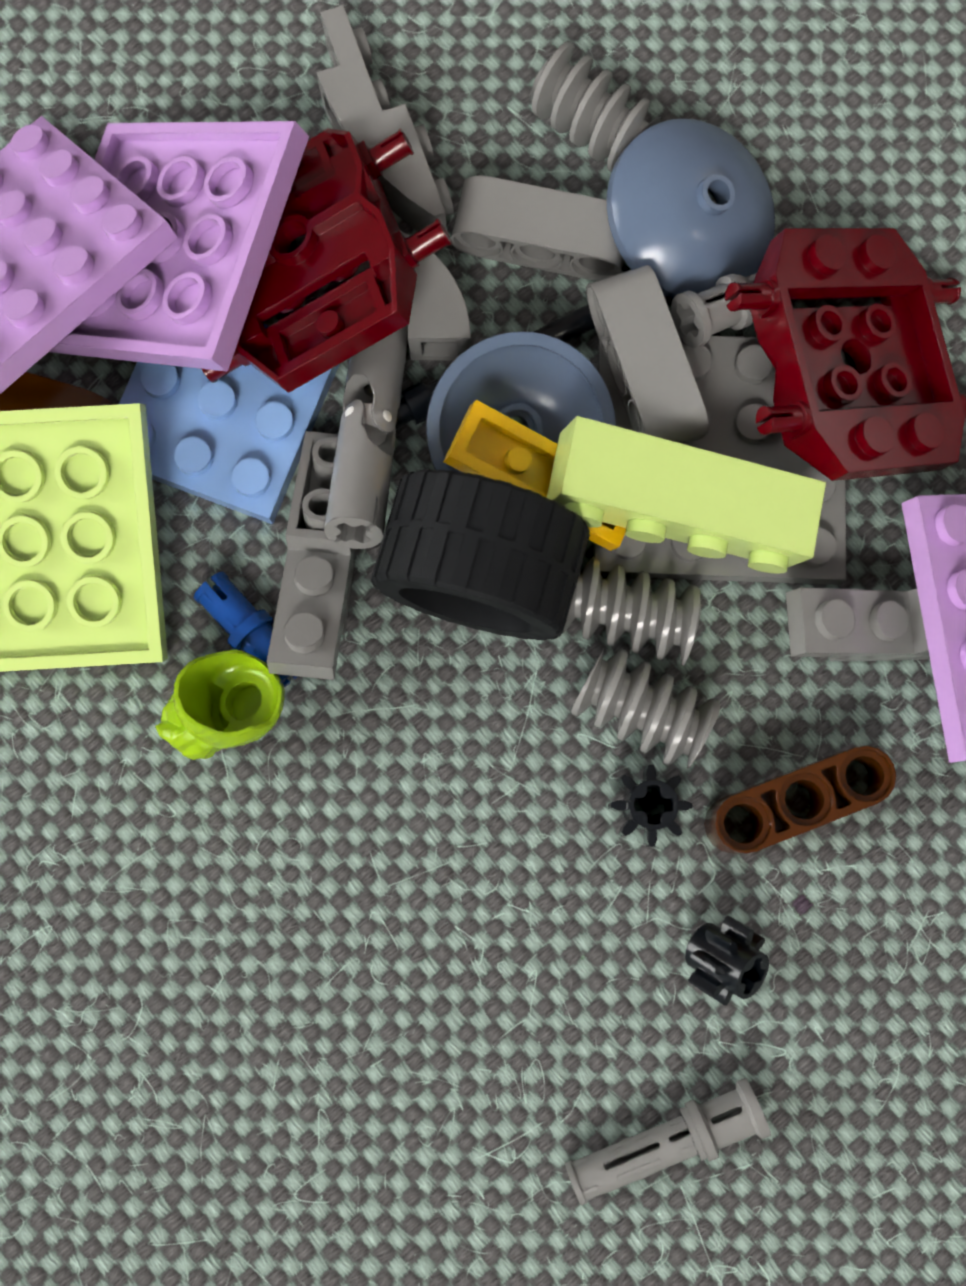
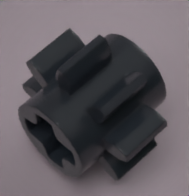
M654 765L645 766L643 782L638 785L631 777L621 776L618 781L627 793L623 800H617L608 804V809L623 811V815L627 820L621 826L619 834L626 836L635 829L644 831L643 837L646 847H655L658 829L664 828L668 834L675 837L680 836L682 830L674 819L678 811H686L692 808L691 802L678 801L674 791L682 778L677 775L666 782L656 780ZM647 788L652 789L653 799L664 801L665 806L663 813L653 816L652 824H648L646 813L635 811L634 807L636 799L646 796Z
M726 916L721 928L713 923L702 925L693 934L686 948V963L695 970L688 979L689 983L724 1006L728 1005L732 994L741 999L751 997L763 984L769 969L768 956L759 951L765 942V938L756 934L753 929L731 916Z

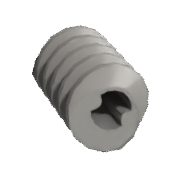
M568 40L552 54L537 74L529 100L532 101V112L541 120L551 118V127L559 134L569 131L570 141L576 147H584L589 144L588 155L596 162L608 157L607 169L612 172L618 157L626 146L641 132L660 123L662 120L661 117L655 118L650 123L645 120L650 106V100L646 97L641 99L631 109L626 106L631 92V86L627 83L621 85L612 95L609 94L607 90L612 78V72L608 69L603 70L595 79H589L588 76L594 60L588 54L583 56L574 66L569 64L575 46Z
M592 557L579 573L563 633L566 632L575 618L581 619L583 639L589 640L598 627L604 625L606 626L607 645L614 647L626 631L631 635L632 652L637 654L649 638L655 639L656 658L662 661L674 645L680 646L681 666H684L693 647L700 621V589L698 586L691 584L685 589L680 598L676 599L675 582L673 579L666 577L655 592L652 593L650 575L645 571L639 572L630 586H627L625 568L620 564H616L608 576L602 579L600 561L598 558Z
M603 649L572 706V715L578 717L591 705L596 706L594 727L601 729L616 717L619 719L618 740L623 742L638 729L642 731L640 746L642 753L646 754L661 741L665 744L663 764L669 767L677 758L685 754L688 756L687 769L690 768L719 716L721 706L719 700L711 698L696 710L697 690L693 686H687L678 695L672 697L674 677L672 675L664 674L654 684L650 685V663L643 661L628 673L626 672L627 651L620 649L605 661L603 660Z

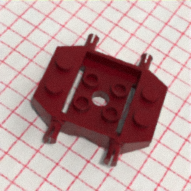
M330 128L308 140L228 372L202 369L205 376L212 383L217 382L218 379L242 365L248 366L251 364L256 370L289 393L409 324L417 280L415 268L420 266L419 262L447 245L450 246L452 241L438 218L435 222L408 238H405L398 228L379 177L383 175L384 170L407 156L414 154V150L401 128L371 148L368 147L364 140L358 143L350 131ZM306 235L302 244L296 250L290 252L291 242L297 237ZM368 260L371 267L351 278L357 272L360 264ZM348 280L298 309L303 304L306 296L331 281L342 282ZM279 312H293L268 328H264L263 322Z
M785 228L770 241L753 283L732 282L728 285L725 292V301L732 300L726 305L730 311H751L758 342L776 370L773 395L774 406H762L756 413L755 422L763 423L757 427L760 434L781 433L785 447L831 481L940 471L959 462L964 421L966 418V393L958 391L935 304H954L958 301L961 295V287H954L960 284L956 278L930 279L927 277L925 269L895 228ZM880 297L882 304L875 303L870 306L851 307L824 305L820 308H793L791 299ZM841 350L850 355L855 363L856 370L844 364Z

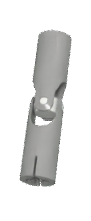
M408 325L349 358L343 397V413L340 420L324 524L326 537L331 541L335 540L334 543L352 549L374 547L381 543L384 536L397 414L400 408L408 345Z

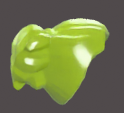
M234 649L198 657L187 663L177 675L174 683V693L170 696L166 706L163 707L161 723L157 724L155 728L159 736L169 742L183 756L192 760L208 759L221 749L234 748L259 740L276 725L283 710L285 689L279 675L269 674L267 664L249 653Z

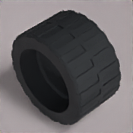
M442 469L419 470L408 473L400 479L371 582L386 597H390L394 601L419 612L448 622L503 636L521 639L553 640L564 632L588 544L590 530L587 524L574 511H570L555 500L548 499L529 489L471 473Z

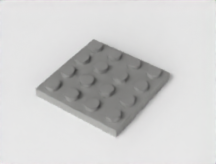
M711 336L707 344L696 348L686 345L680 338L701 393L708 418L707 434L681 443L826 482L814 557L788 567L786 573H765L748 567L749 559L726 554L725 558H706L688 552L687 543L667 538L662 543H647L631 539L625 535L620 547L612 551L594 543L593 557L598 558L600 561L601 577H607L616 564H620L625 568V577L635 578L639 572L645 571L649 573L650 578L665 579L667 577L670 579L840 585L846 580V480L831 481L785 447L781 433L763 435L757 430V427L763 424L755 422L758 409L762 406H774L773 395L776 373L757 337ZM598 340V372L609 390L615 412L616 426L632 430L601 342ZM841 350V357L845 364V352Z

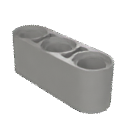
M477 175L465 179L450 238L452 245L458 250L475 257L592 281L623 273L625 261L611 234L607 215V200L491 176Z
M645 265L588 283L586 295L590 314L632 430L678 443L707 434L708 418L706 408L659 281L651 266Z

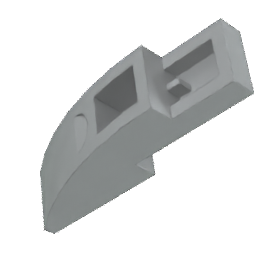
M344 5L320 12L326 47L333 67L317 72L323 107L332 128L350 131L358 143L364 140L369 148L396 133L401 128L407 136L414 154L407 156L384 170L383 175L379 177L390 208L417 231L435 222L437 218L440 219L446 229V216L454 213L453 204L444 178L434 180L428 162L434 161V155L425 126L421 124L414 127L406 104L391 108L382 80L371 81L366 66L373 64L365 32L362 27L352 29Z
M305 431L285 535L288 547L267 656L269 674L334 680L341 635H345L357 551V549L343 547L334 543L335 540L331 541L324 533L338 434Z
M798 588L786 592L791 657H830V661L930 659L917 589L893 591Z

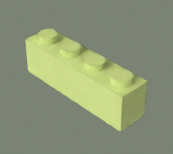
M576 416L559 434L547 498L564 505L570 511H574L588 527H600L602 522L626 528L625 535L637 541L662 543L667 538L687 543V551L697 556L725 558L726 554H731L749 559L748 567L765 573L781 574L786 573L788 567L814 557L826 482Z

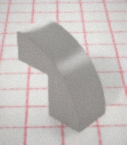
M401 232L405 238H408L410 236L404 232ZM432 254L420 261V266L415 268L417 280L410 322L408 324L411 360L454 361L462 352L471 347L468 311L462 292L454 277L443 262L435 254ZM367 260L360 264L357 272L351 278L370 268L369 261Z

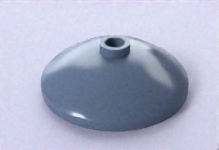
M672 119L663 121L649 127L632 140L618 157L611 172L607 190V215L614 242L631 270L645 265L651 266L664 296L674 299L677 294L688 290L697 294L714 287L718 279L725 275L734 273L747 277L758 272L769 243L774 238V203L769 184L761 167L749 150L734 136L713 124L700 120ZM708 190L714 195L717 204L710 199Z
M509 332L492 336L469 347L443 372L432 393L428 406L426 438L429 455L435 470L442 469L461 472L447 465L443 460L469 406L475 400L486 404L509 418L513 416L521 418L526 427L557 444L560 432L576 416L616 426L615 412L609 390L594 365L581 352L568 343L545 334Z

